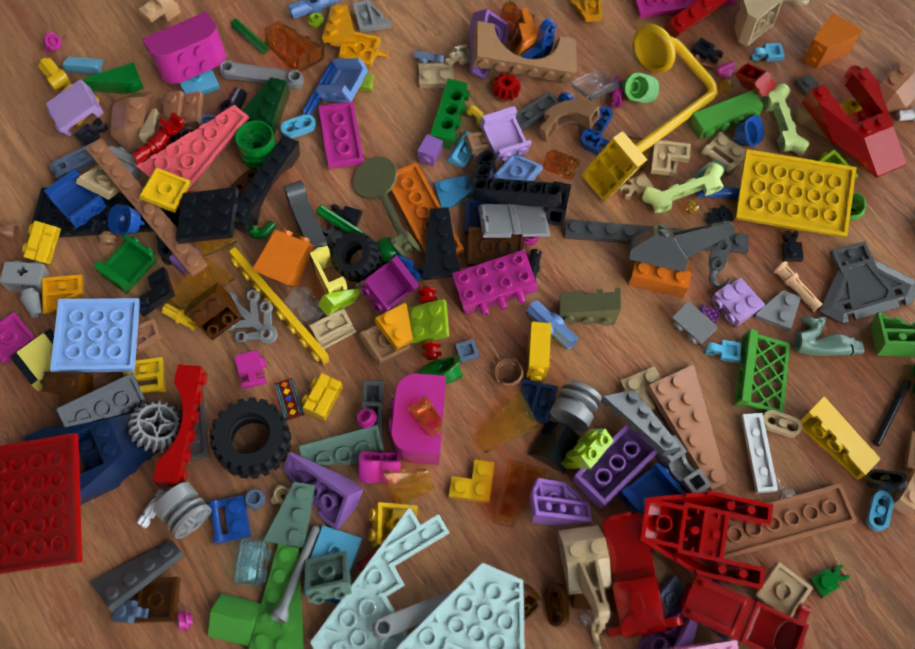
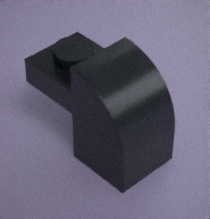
M553 181V183L561 186L562 203L558 207H548L546 218L548 224L563 226L572 184Z

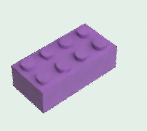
M630 423L612 438L614 440L591 469H580L573 477L572 483L600 510L658 453L643 440L644 435L633 431L629 427Z

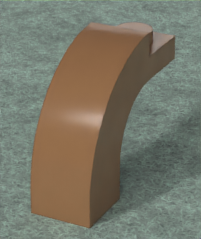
M575 99L563 101L552 106L544 113L545 122L540 126L541 140L548 142L560 127L570 123L580 124L591 129L600 118L599 105L590 101Z

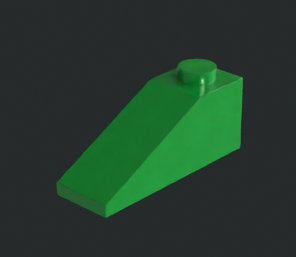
M134 62L83 78L84 83L91 88L92 92L129 94L144 89Z

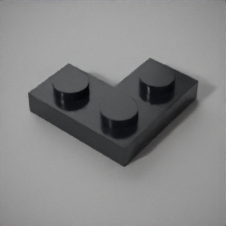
M164 267L148 276L151 290L139 297V313L143 316H146L175 296L168 271Z

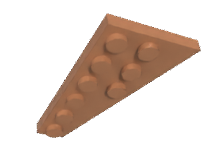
M694 364L646 387L671 431L687 452L685 454L694 469L700 468L712 486L707 491H712L725 484L727 479Z

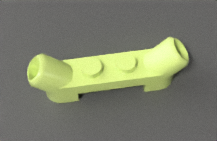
M780 83L768 95L763 96L766 112L773 111L781 132L777 139L780 151H791L801 156L809 146V141L797 135L795 122L792 121L790 116V108L787 107L785 102L790 94V88Z
M710 163L703 177L698 179L691 178L686 183L672 185L665 191L649 186L645 189L642 200L652 205L655 213H662L672 208V201L701 190H703L705 196H708L723 188L720 180L723 168L717 163Z

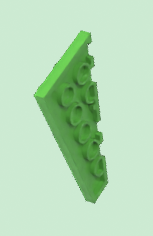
M278 544L249 649H304L301 577L288 606L289 617L287 622L283 624L270 618L273 608L280 605L300 557L299 548Z

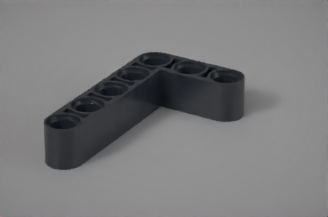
M483 151L479 154L472 179L473 198L476 201L551 208L561 205L562 194L559 184L494 178L496 170L494 153Z

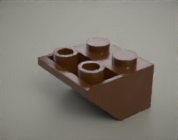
M218 282L189 303L186 315L212 341L242 319L232 296Z

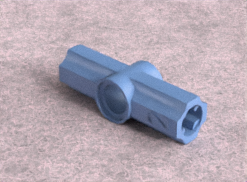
M300 0L287 6L292 19H296L307 14L321 13L323 8L339 3L340 0Z
M538 300L532 302L526 309V314L535 322L551 323V337L566 351L571 349L578 341V337L565 326L563 319L558 314L551 313Z

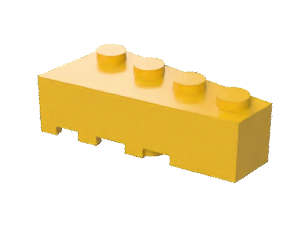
M825 396L800 420L802 430L857 480L864 477L880 460L875 451L868 446Z

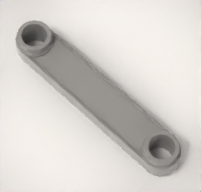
M229 60L223 61L220 64L221 75L226 80L233 79L265 84L270 77L287 80L289 88L295 90L301 89L304 84L303 75L298 70L291 71L234 63Z
M454 590L379 618L372 625L373 636L380 640L386 639L419 626ZM378 624L385 625L386 634H381L378 631Z

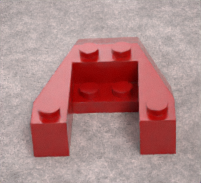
M868 67L853 72L845 84V87L862 108L860 111L847 115L824 84L808 91L802 104L830 142L844 149V153L847 156H853L859 161L858 164L874 177H880L907 164L878 81Z
M716 491L646 498L639 541L697 575L739 587L760 590L763 589L766 568L724 559L729 520L759 527L770 526L774 504Z

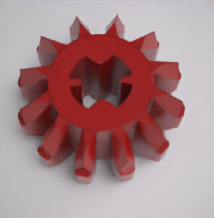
M508 72L506 75L500 73L499 77L495 76L492 83L494 96H497L498 100L504 99V102L507 99L513 101L514 98H518L521 91L520 79L516 78L515 74L509 75Z

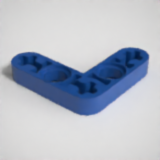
M550 17L543 20L539 26L537 44L520 55V57L542 59L551 52L557 25Z
M609 107L599 108L600 118L594 125L599 126L601 130L595 131L592 127L591 129L586 128L580 139L581 147L595 155L601 152L600 146H606L610 142L601 137L612 119L613 112ZM606 114L607 116L601 121V116Z

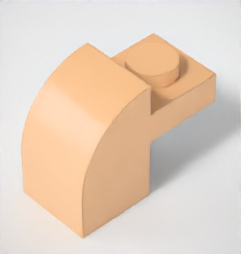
M150 0L139 8L140 14L151 23L160 16L169 22L181 13L178 4L174 0Z

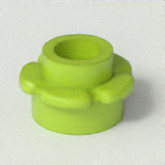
M312 13L308 16V24L312 28L318 29L322 27L324 17L320 13Z

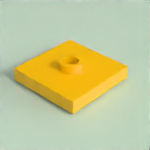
M156 167L139 197L143 201L175 213L182 202L183 193H187L191 181Z

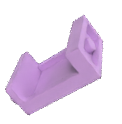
M82 80L77 81L46 103L49 109L48 114L56 123V129L67 136L72 135L69 128L89 114L93 113L99 117L104 113L91 88Z
M515 106L484 115L479 125L491 151L494 153L496 161H505L517 154L524 155L532 144L530 140L526 141L516 120L517 110Z

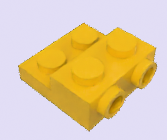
M383 502L373 505V508L369 511V520L373 521V527L369 530L368 534L372 547H381L409 508L412 509L417 518V506Z

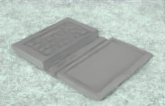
M483 204L478 206L484 238H511L512 234H522V237L551 236L544 207L514 204Z

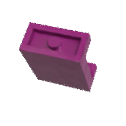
M396 255L357 286L360 288L361 294L371 302L373 309L381 315L420 285Z

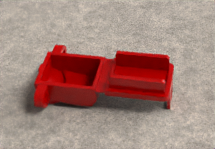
M639 512L609 516V518L604 519L602 522L614 577L613 592L621 626L606 628L608 637L623 635L624 638L652 636L655 633L667 632L669 627L684 625L682 616L670 618L665 616L651 547L639 541L643 514Z
M700 575L694 577L692 584L687 582L680 602L683 603L681 609L683 616L755 649H802L804 646V638L809 628V624H806L810 614V607L803 603L798 604L793 617Z

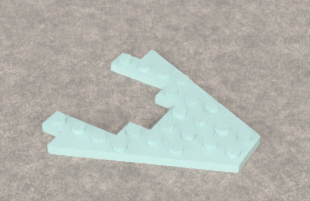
M409 508L351 586L352 594L346 595L340 601L310 643L313 649H396L409 636L406 631L380 640L373 636L371 628L373 623L379 618L395 613L387 596L405 586L395 566L449 534L439 514L420 525L412 509ZM378 624V631L381 634H386L385 625Z
M482 562L396 649H448V647L452 649H524L523 580Z

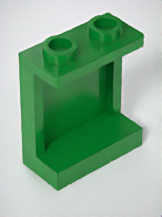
M128 235L122 236L124 243L104 264L98 261L93 267L100 276L128 294L154 266L157 260L154 256L155 252L150 247H143L134 236L130 238Z

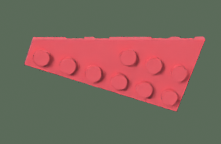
M233 105L215 116L211 121L202 124L198 129L189 132L168 145L161 152L155 153L148 160L139 163L136 167L149 177H151L157 167L190 180L191 185L188 189L190 190L236 135L238 128L246 123L249 116Z

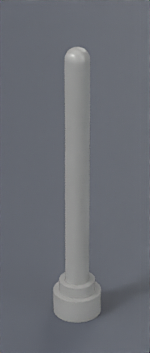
M317 525L312 526L280 605H277L272 610L270 618L274 621L285 624L288 620L289 603L305 567V560L308 559L319 533Z

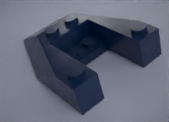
M132 413L116 415L69 427H63L62 424L43 428L24 437L25 441L72 433L78 434L79 453L87 470L80 474L81 505L118 488L122 481L138 470L140 465L160 451L157 449L153 454L152 449L148 448L145 452V446L137 447L138 441L132 442V435L128 433V422ZM155 422V427H156V432H157L158 426H157V422Z

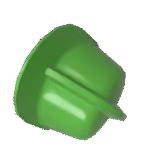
M633 73L624 82H621L624 94L632 101L650 103L659 94V83L655 77L650 75Z

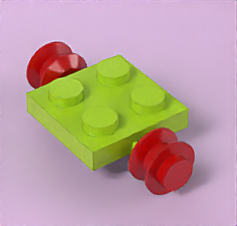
M423 286L418 291V294L422 296L419 298V302L422 303L421 305L409 307L413 338L411 343L414 345L424 343L422 349L426 350V352L422 356L427 360H436L442 355L437 350L441 347V344L435 340L449 337L447 302L444 299L438 300L436 296H433L437 293V290L432 286Z

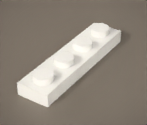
M743 414L741 420L756 494L776 492L778 488L763 414Z

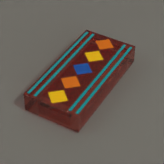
M293 378L274 383L285 420L288 421L303 416L304 412Z

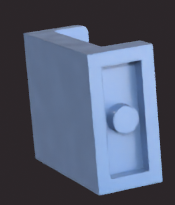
M360 58L334 59L333 63L337 70L329 84L318 85L316 92L324 102H351L368 69Z

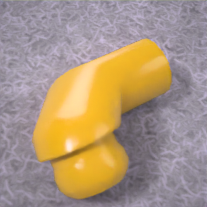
M470 105L466 108V114L469 117L474 115L478 128H481L479 124L482 116H484V112L477 106Z

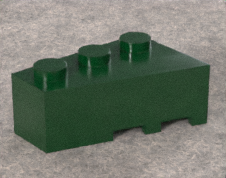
M270 77L242 110L249 116L246 122H265L272 128L275 136L290 95L288 81Z

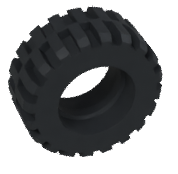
M249 397V401H244L243 398L238 399L237 404L233 405L231 402L226 405L228 408L226 411L221 410L218 413L220 417L218 420L214 419L212 423L214 430H210V438L212 439L210 441L211 449L221 466L225 470L227 469L230 474L234 476L238 474L240 478L247 479L248 476H251L252 479H257L259 474L263 473L265 477L270 474L269 470L273 468L276 471L280 467L278 463L280 461L284 462L287 458L286 452H289L291 447L289 443L291 434L282 412L278 411L277 406L273 403L268 404L267 400L260 399L258 402L255 397ZM259 423L268 428L270 433L269 439L259 451L243 454L234 449L233 438L243 426Z

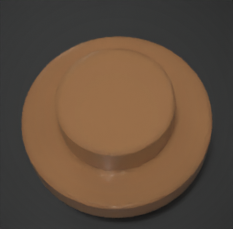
M101 232L100 235H97L101 245L111 246L117 240V237L112 232Z

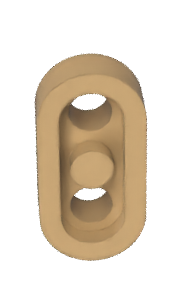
M769 410L763 415L765 428L768 431L789 438L796 437L802 431V423L796 417L775 410ZM768 419H771L773 421V424H770L768 422ZM787 426H791L793 431L788 430Z

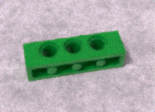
M449 78L430 136L443 140V148L450 150L452 143H456V130L461 127L462 119L460 117L465 114L466 105L464 103L465 100H469L470 90H468L467 82Z

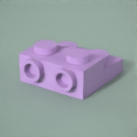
M742 278L714 293L711 299L713 305L725 315L726 320L733 324L735 328L765 306Z

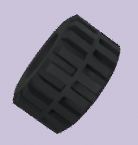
M350 231L349 235L344 233L341 239L338 238L336 240L337 244L332 246L334 251L330 253V256L333 257L330 260L334 265L333 268L349 281L360 283L361 280H365L376 272L378 266L382 265V261H380L383 258L380 253L381 248L367 234L356 231V233ZM363 249L361 259L355 264H350L352 255L356 251Z

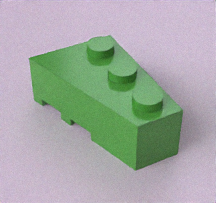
M878 311L870 322L877 356L915 357V322L911 324L902 321V318L899 317L895 319L884 316V313Z

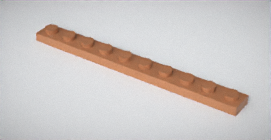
M101 138L85 147L89 155L140 213L141 217L192 277L208 266L190 243L178 244L176 241L177 227L159 206L140 199L139 195L143 187Z

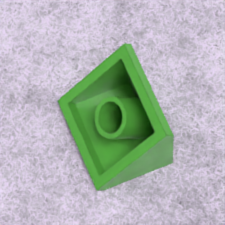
M221 594L210 612L208 637L249 647L261 603Z

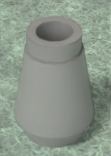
M35 288L25 289L20 292L21 297L19 299L31 318L41 316L43 313L39 292Z

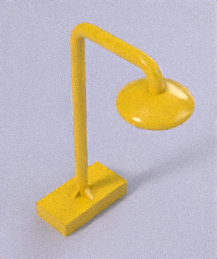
M644 24L633 35L632 48L640 65L650 72L663 73L672 67L675 61V53H677L706 86L707 92L635 145L623 131L612 138L581 174L603 202L610 198L647 161L642 152L689 119L693 113L704 108L717 96L718 88L711 75L683 43L674 37H670L663 28L655 24Z

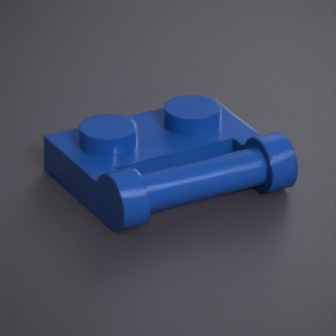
M244 495L207 503L212 510L213 544H222L251 537ZM221 508L225 509L228 534L222 535L218 510Z

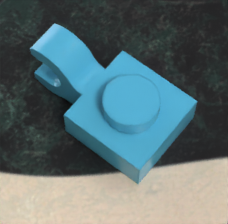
M781 43L764 44L763 48L757 47L754 49L755 54H751L753 61H758L762 58H766V62L783 61L785 57Z
M722 340L720 344L709 342L708 346L705 347V354L719 355V360L739 363L741 361V343Z

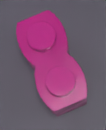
M360 452L359 481L366 484L382 482L388 485L400 482L401 454L398 452Z

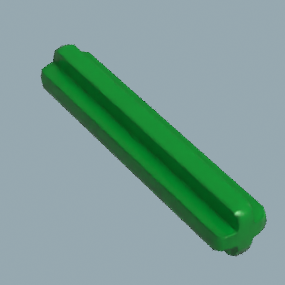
M236 18L231 21V27L260 53L266 54L269 51V46Z
M320 205L316 210L319 216L347 234L350 231L365 233L323 205Z

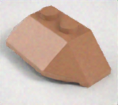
M900 62L879 84L888 112L905 110L915 100V70L904 62Z
M133 93L113 103L110 135L129 154L136 153L137 148L142 145L144 146L139 133L151 113L152 93Z

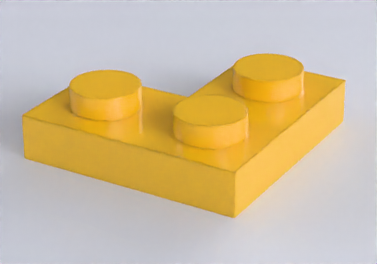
M475 459L472 479L452 476L449 498L489 503L494 462Z

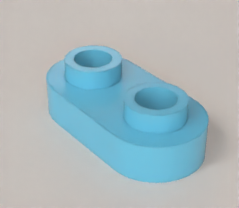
M308 114L286 120L281 124L282 135L292 139L308 134L316 128L314 117Z
M879 491L871 497L866 523L873 531L879 532L889 526L894 499L888 492ZM878 500L883 502V506L878 503ZM874 518L878 520V525L874 523Z

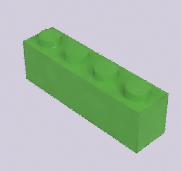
M754 90L693 113L689 124L699 139L709 138L719 131L724 132L732 126H737L751 116H760L764 105Z

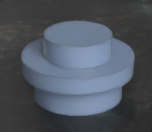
M252 489L246 493L244 500L248 508L257 510L264 505L266 498L261 490Z

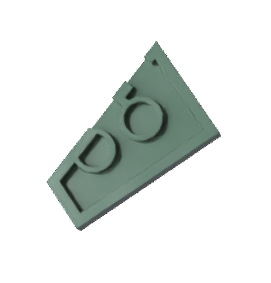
M301 482L293 483L263 541L304 547L307 540L316 485Z

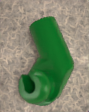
M269 221L263 228L253 225L248 233L254 239L266 238L277 226L274 222Z

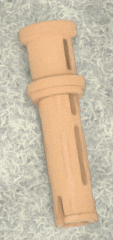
M786 261L780 264L773 273L779 275L784 281V285L790 286L813 312L821 307L823 304L801 282L799 274L794 273L788 267Z

